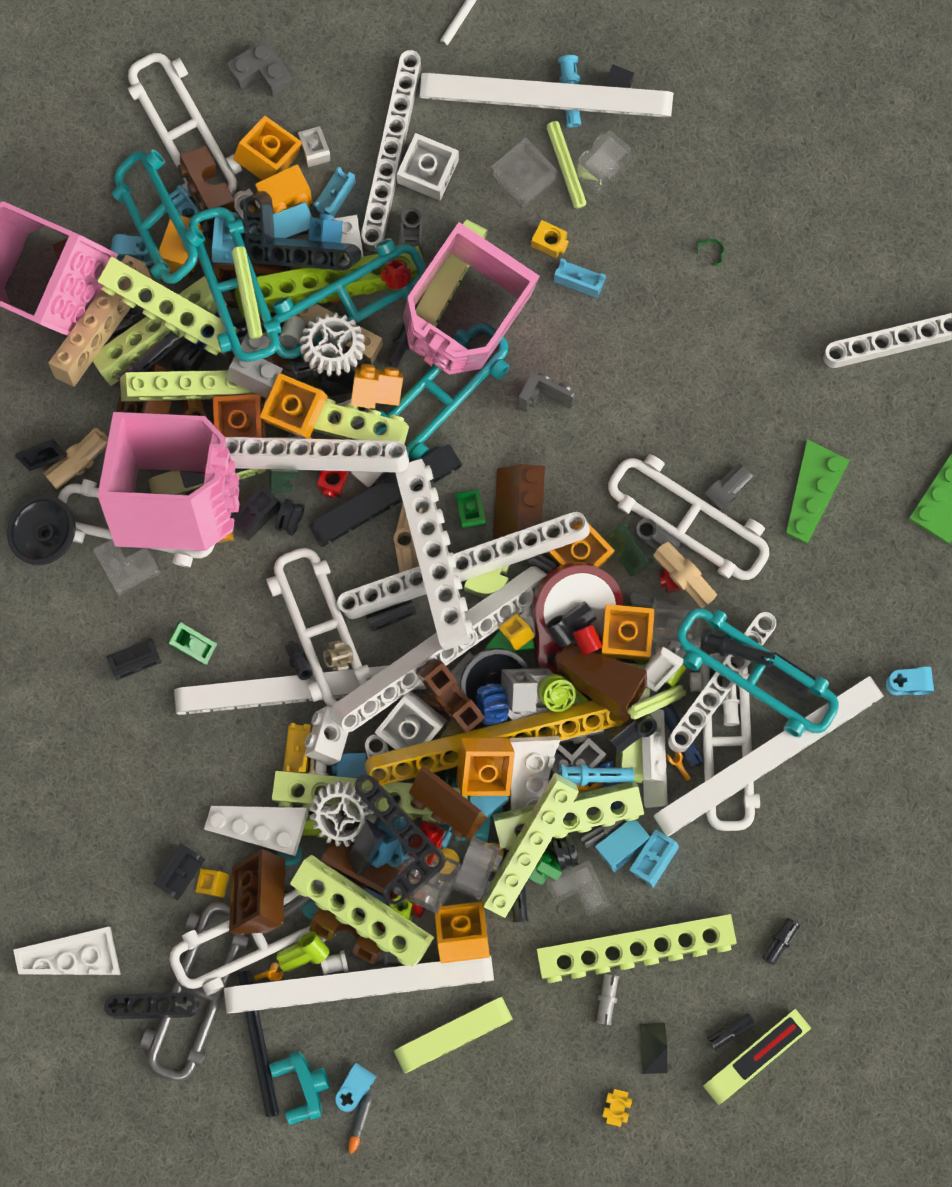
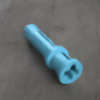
M565 55L557 59L561 68L559 82L578 84L580 81V76L577 75L576 64L578 56ZM565 110L566 126L569 128L581 126L580 111Z
M560 764L558 775L575 784H580V786H585L588 782H634L633 767L588 768L585 764H580V766ZM600 774H618L619 776H600Z

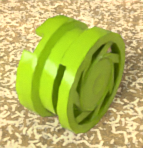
M549 675L538 686V698L553 712L566 711L575 701L576 691L574 686L561 675Z

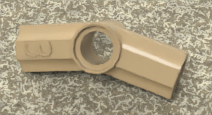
M94 428L79 444H75L66 450V458L59 460L43 473L56 490L75 475L83 474L85 472L84 469L92 467L94 464L93 460L107 447V435L98 428Z
M402 504L397 529L394 534L399 573L419 566L404 504ZM422 507L420 508L419 513H422ZM402 536L411 538V542L406 546L400 545L398 540Z
M669 542L662 544L653 554L656 561L669 572V576L683 591L685 590L700 608L707 606L717 596L711 586L700 576L701 572L689 559H685Z

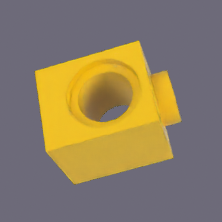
M541 220L531 240V247L557 258L559 253L563 254L568 246L569 241L566 240L567 232ZM554 237L557 239V242L555 244H548L545 242V239Z

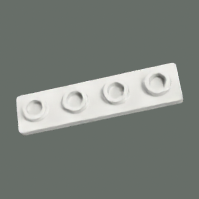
M661 709L650 713L657 722L655 733L649 737H642L644 807L646 808L663 807L668 804L664 710Z

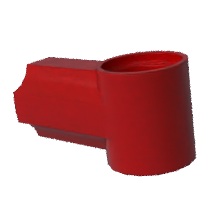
M593 624L573 632L582 655L589 654L603 647L599 640L601 637L598 628H594Z

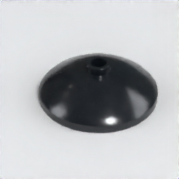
M38 495L25 500L15 509L8 523L7 540L10 549L16 557L31 565H46L58 560L66 553L73 542L76 530L74 515L66 503L51 495ZM50 531L49 537L45 538L46 532Z
M503 648L488 649L478 653L467 663L461 674L460 690L476 705L478 688L491 683L501 685L502 669L529 668L519 655ZM490 676H495L493 682H488Z

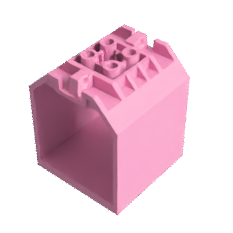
M4 201L0 202V306L68 336L100 292L103 285L97 281L110 258L117 259L118 254ZM46 227L68 237V240L35 315L9 303L5 286L17 264L28 234Z
M458 222L407 297L403 319L409 349L418 355L425 356L424 362L430 366L434 363L448 375L482 369L532 295L540 276ZM451 254L518 298L486 347L468 350L416 315V304Z
M113 412L98 498L115 546L206 551L233 532L234 518H230L231 512L239 511V475L235 474L236 465L235 461L231 460L230 452L226 447V438L205 416ZM139 469L205 472L204 485L190 495L135 493Z

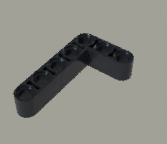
M258 191L244 200L245 248L252 263L344 271L361 260V250L355 244L274 238L271 196L265 191ZM255 200L260 204V208L256 205ZM257 224L260 225L261 231L257 228ZM258 247L261 248L263 254L259 252ZM279 248L283 250L284 256L280 253ZM301 250L306 254V258L301 254ZM323 252L327 254L328 259L323 256ZM344 253L349 256L350 261L345 258Z
M361 775L357 778L354 785L357 794L415 858L412 863L384 888L383 895L389 904L403 905L443 869L446 859L440 849L377 779L370 775ZM367 780H371L373 789L369 793H363L362 784ZM386 798L390 803L389 808L381 812L378 809V803ZM398 817H404L406 820V825L402 830H397L394 826L395 820ZM415 835H420L423 841L422 845L414 849L411 846V839ZM436 853L439 857V863L435 867H430L427 859L429 855ZM414 870L419 871L421 876L416 884H412L409 881V874ZM395 887H399L402 890V897L397 901L392 900L390 895Z

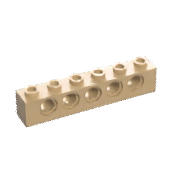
M126 254L121 261L122 263L152 279L146 263ZM123 279L120 283L121 290H128L131 287L130 279ZM100 290L48 363L56 379L75 387L131 307L122 302L124 297L117 293L111 296Z

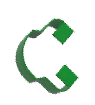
M709 239L707 242H700V243H698V245H697V254H698V246H699V245H707L708 242H716V243H718V244L722 247V249H723V252L721 253V256H720V257H721V262H722V255L724 254V246H723V244H722L719 240H717V239ZM721 262L714 264L712 266H719L721 265Z

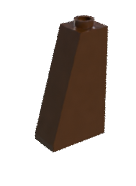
M573 644L565 646L556 655L555 664H557L558 675L565 677L574 687L621 720L627 722L630 714L627 712L628 708L638 703L647 687L646 670L595 652L582 655L579 646Z

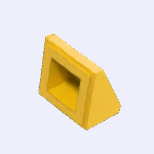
M518 613L498 627L515 650H518L534 638L531 628Z
M201 868L195 892L224 898L229 874Z

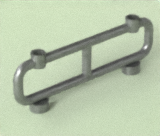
M214 902L206 906L201 915L191 912L184 931L190 932L195 930L197 934L204 932L214 912H221L230 916V905ZM246 933L234 935L224 965L236 960L240 949L246 950L250 936L246 935ZM199 946L186 952L182 967L187 977ZM231 973L221 977L224 988H226ZM176 979L171 993H182L184 991L210 1002L188 1056L186 1066L182 1071L171 1070L159 1065L157 1062L158 1053L172 1018H161L157 1031L146 1029L140 1047L149 1050L147 1062L152 1072L169 1080L179 1082L189 1078L194 1072L196 1065L202 1066L206 1056L202 1049L222 999L224 988L207 996L202 987L196 989L186 988ZM169 1001L167 1002V1005H166L164 1011H166V1010L168 1009V1007H169Z

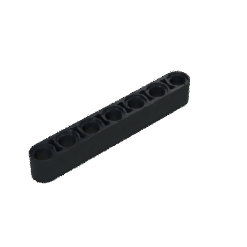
M450 444L422 458L425 466L429 465L433 474V479L430 480V483H436L451 474L452 470L456 471L463 465ZM396 474L313 521L309 528L320 547H324L329 544V541L332 543L346 535L350 529L354 530L370 521V517L373 519L391 509V505L394 507L403 502ZM416 485L413 491L421 490L423 485Z

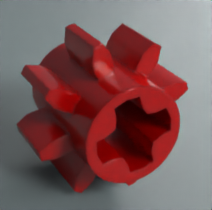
M391 260L387 265H384V270H381V280L386 281V286L394 290L402 289L405 285H408V280L411 279V269L406 268V263L401 260Z

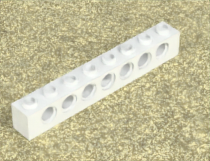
M422 459L409 462L406 470L395 473L439 643L444 650L471 643L470 634H473L474 630L471 620H466L464 613L468 611L465 598L460 597L459 594L462 584L459 575H454L453 567H456V561L453 553L448 552L447 545L451 543L447 531L442 529L441 523H445L442 510L437 509L436 501H439L436 488L431 487L430 480L433 479L431 468L429 465L425 466ZM416 485H423L421 490L413 491ZM429 506L425 513H419L421 507ZM428 528H435L432 534L424 535ZM440 550L438 556L430 557L432 551ZM439 572H446L442 579H436V575ZM445 594H452L450 600L441 601ZM451 616H458L455 623H447Z

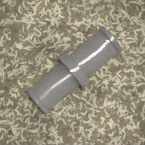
M604 974L601 995H598L597 999L600 1002L596 1023L611 1025L614 1003H617L615 995L619 976Z

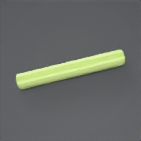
M550 122L547 124V130L575 209L584 207L586 200L559 122Z
M243 246L235 247L232 250L248 334L250 339L261 338L263 332L246 249Z
M677 685L632 705V707L628 708L627 712L631 715L632 719H638L682 699L683 696H686V691L683 690L682 685Z

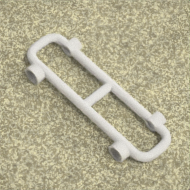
M152 53L136 61L128 71V79L131 84L128 90L134 101L140 100L176 167L178 168V165H180V153L173 140L197 127L228 182L227 187L233 195L237 189L235 174L243 170L240 164L233 160L234 154L227 158L224 157L180 78L188 75V72L181 59L178 58L171 62L167 56L161 53ZM154 62L162 64L192 117L191 120L167 132L137 78L138 71ZM183 178L185 183L182 185V187L190 197L191 195L187 188L188 182L186 178Z
M648 454L644 462L636 458H629L618 465L610 477L608 490L610 495L619 502L617 507L626 514H629L632 510L643 518L652 519L658 527L717 565L719 567L717 572L727 579L732 575L741 580H750L761 571L769 557V547L760 537L765 530L760 523L749 518L746 524L742 526L660 473L665 464L652 454ZM634 467L692 504L677 528L618 490V482L628 468ZM700 510L759 548L760 554L749 570L743 571L731 561L722 558L685 534Z
M83 479L82 484L65 486L58 498L64 503H67L68 497L72 493L98 498L99 488H96V482ZM75 522L76 530L73 542L82 544L85 534L113 540L109 529ZM215 544L206 551L151 549L173 553V564L190 568L193 558L208 556Z
M300 548L280 556L274 565L275 576L266 580L273 597L279 594L283 595L316 681L308 683L307 687L313 702L323 699L327 706L332 707L338 701L332 697L311 643V637L337 628L342 642L344 641L345 645H349L352 648L354 657L351 665L359 685L361 686L367 682L372 676L368 665L362 666L342 613L337 606L336 598L326 576L330 574L327 561H321L317 553L311 549ZM303 557L311 561L333 617L332 620L307 629L283 571L285 564Z
M719 653L710 654L711 657L720 663H723L727 656H720ZM731 659L730 662L735 663L738 668L742 667L739 659ZM702 663L700 672L690 673L691 692H702L710 681L709 666ZM748 667L741 675L746 680L750 675L748 674ZM739 687L741 736L713 737L712 716L702 728L705 782L714 776L713 747L742 746V758L752 752L749 693ZM709 696L703 697V703L706 706L711 707V697ZM752 782L744 787L745 816L742 820L720 821L716 816L715 806L706 812L708 822L712 827L721 831L746 829L754 820L755 808H760V795L754 794Z
M316 880V886L324 890L323 883ZM295 890L286 893L284 905L302 895L298 894ZM229 920L200 934L192 930L182 936L184 941L173 947L169 957L170 965L182 986L190 989L203 987L208 996L224 988L221 977L297 943L304 934L310 932V926L269 945L262 933H251L259 948L258 950L196 979H190L186 976L179 960L181 953L228 932ZM319 936L323 942L327 941L325 938Z

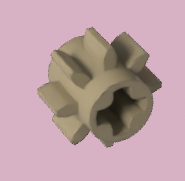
M338 640L328 643L330 649L324 650L323 653L324 662L327 667H332V670L337 671L348 669L347 663H351L354 657L352 648L349 645H345L344 641L340 642Z

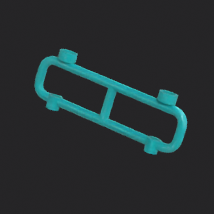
M154 149L149 153L136 151L129 155L116 169L114 174L116 188L111 193L117 201L124 202L155 264L150 269L152 275L159 280L162 278L164 282L169 284L177 283L195 266L198 258L196 247L205 240V237L194 226L187 230L156 171V169L158 170L165 164L164 158ZM138 160H141L162 201L144 221L130 195V188L123 181L124 174ZM166 212L188 252L186 262L173 274L168 273L170 267L163 261L148 231Z
M214 207L200 211L191 217L188 228L194 226L197 229L201 221L218 216L223 217L235 247H245L241 237V233H245L241 219L235 220L233 214L228 209ZM202 242L196 247L198 258L225 329L224 333L217 335L221 352L233 351L238 359L245 362L257 361L273 355L278 349V334L282 333L278 319L272 320L247 250L246 254L257 308L270 341L267 347L253 352L242 350L221 293L239 287L238 280L234 278L221 283L217 282L204 243Z
M391 238L386 239L375 246L379 255L377 258L294 305L289 297L276 301L272 307L277 315L272 320L278 319L279 323H282L337 291L349 314L347 322L354 319L356 324L401 297L406 301L408 295L426 271V265L419 251L410 244L395 246ZM403 253L409 254L418 270L417 277L408 281V285H405L402 289L394 290L357 311L345 286ZM322 334L315 339L314 347L323 340ZM279 340V346L276 351L278 356L284 359H293L301 355L304 359L305 355L301 353L300 347L302 345L300 343L293 349L287 350Z
M479 323L473 325L467 331L461 328L454 335L453 339L463 347H467L476 334L482 332L492 339L497 330L488 324ZM504 337L498 344V352L454 398H451L432 381L442 371L434 364L400 399L399 406L395 405L387 414L381 411V416L390 418V415L398 416L424 388L428 389L446 405L406 446L408 458L410 457L415 461L426 457L430 449L423 442L489 374L499 380L507 372L510 365L503 360L508 353V343ZM378 426L376 435H380L383 431L387 430V426Z
M696 608L685 616L678 627L676 637L677 641L681 644V648L686 651L682 658L683 664L686 667L698 671L702 663L709 666L788 718L784 730L794 737L800 738L805 730L811 733H822L828 729L837 715L839 702L836 695L827 689L829 682L826 679L817 676L813 680L777 655H775V660L764 658L774 662V666L808 687L813 694L822 696L828 701L829 709L822 721L814 724L755 686L766 666L756 663L746 680L691 644L686 638V633L695 619L702 618L712 628L721 630L739 643L768 652L771 651L725 622L727 615L716 609L711 613L703 608Z

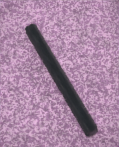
M250 971L238 973L240 986L253 984ZM259 1010L247 1011L245 1014L266 1117H274L279 1115Z

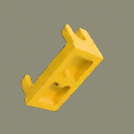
M290 723L283 772L307 774L309 757L305 756L307 748L305 741L312 731L311 724L296 725L295 723Z

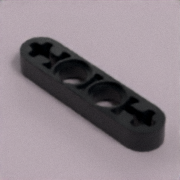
M186 992L112 995L107 998L104 1009L114 1019L192 1017L197 1013L199 1001L193 995ZM164 999L168 1000V1009L164 1012H159V1002ZM140 1000H144L146 1003L145 1009L139 1013L135 1012V1004ZM187 1000L192 1003L191 1006H187V1010L182 1006H176V1003L186 1004ZM118 1002L122 1006H128V1010L126 1008H117L115 1012L112 1006H116Z

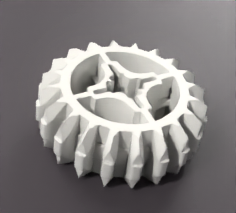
M325 313L324 319L317 316L315 318L316 323L309 321V329L304 328L303 337L300 338V344L302 345L300 349L301 353L305 354L304 361L310 362L311 369L318 366L319 374L327 370L328 376L332 374V371H336V374L339 376L341 369L348 373L350 366L356 367L357 360L362 359V352L365 350V344L363 343L365 338L361 334L360 326L355 327L354 319L347 322L346 314L340 319L337 313L333 315L334 317L330 318ZM322 334L323 340L318 343V346L314 347L315 339ZM351 341L352 346L350 350L343 355L342 348Z
M340 780L336 781L335 786L328 783L326 789L321 788L318 791L319 796L315 795L313 798L315 804H312L310 810L314 812L310 816V820L317 821L313 825V829L320 828L319 837H323L324 834L327 835V843L334 839L336 846H340L342 841L346 847L350 846L351 841L355 843L367 819L372 823L376 821V817L372 815L374 813L373 810L357 794L355 786L351 788L350 781H346L344 787ZM341 797L339 804L326 805L327 800ZM351 801L356 804L358 809L352 806ZM342 807L345 814H347L344 820L343 816H341V813H339ZM328 818L334 822L335 826L330 823ZM360 822L357 828L344 830L347 823Z

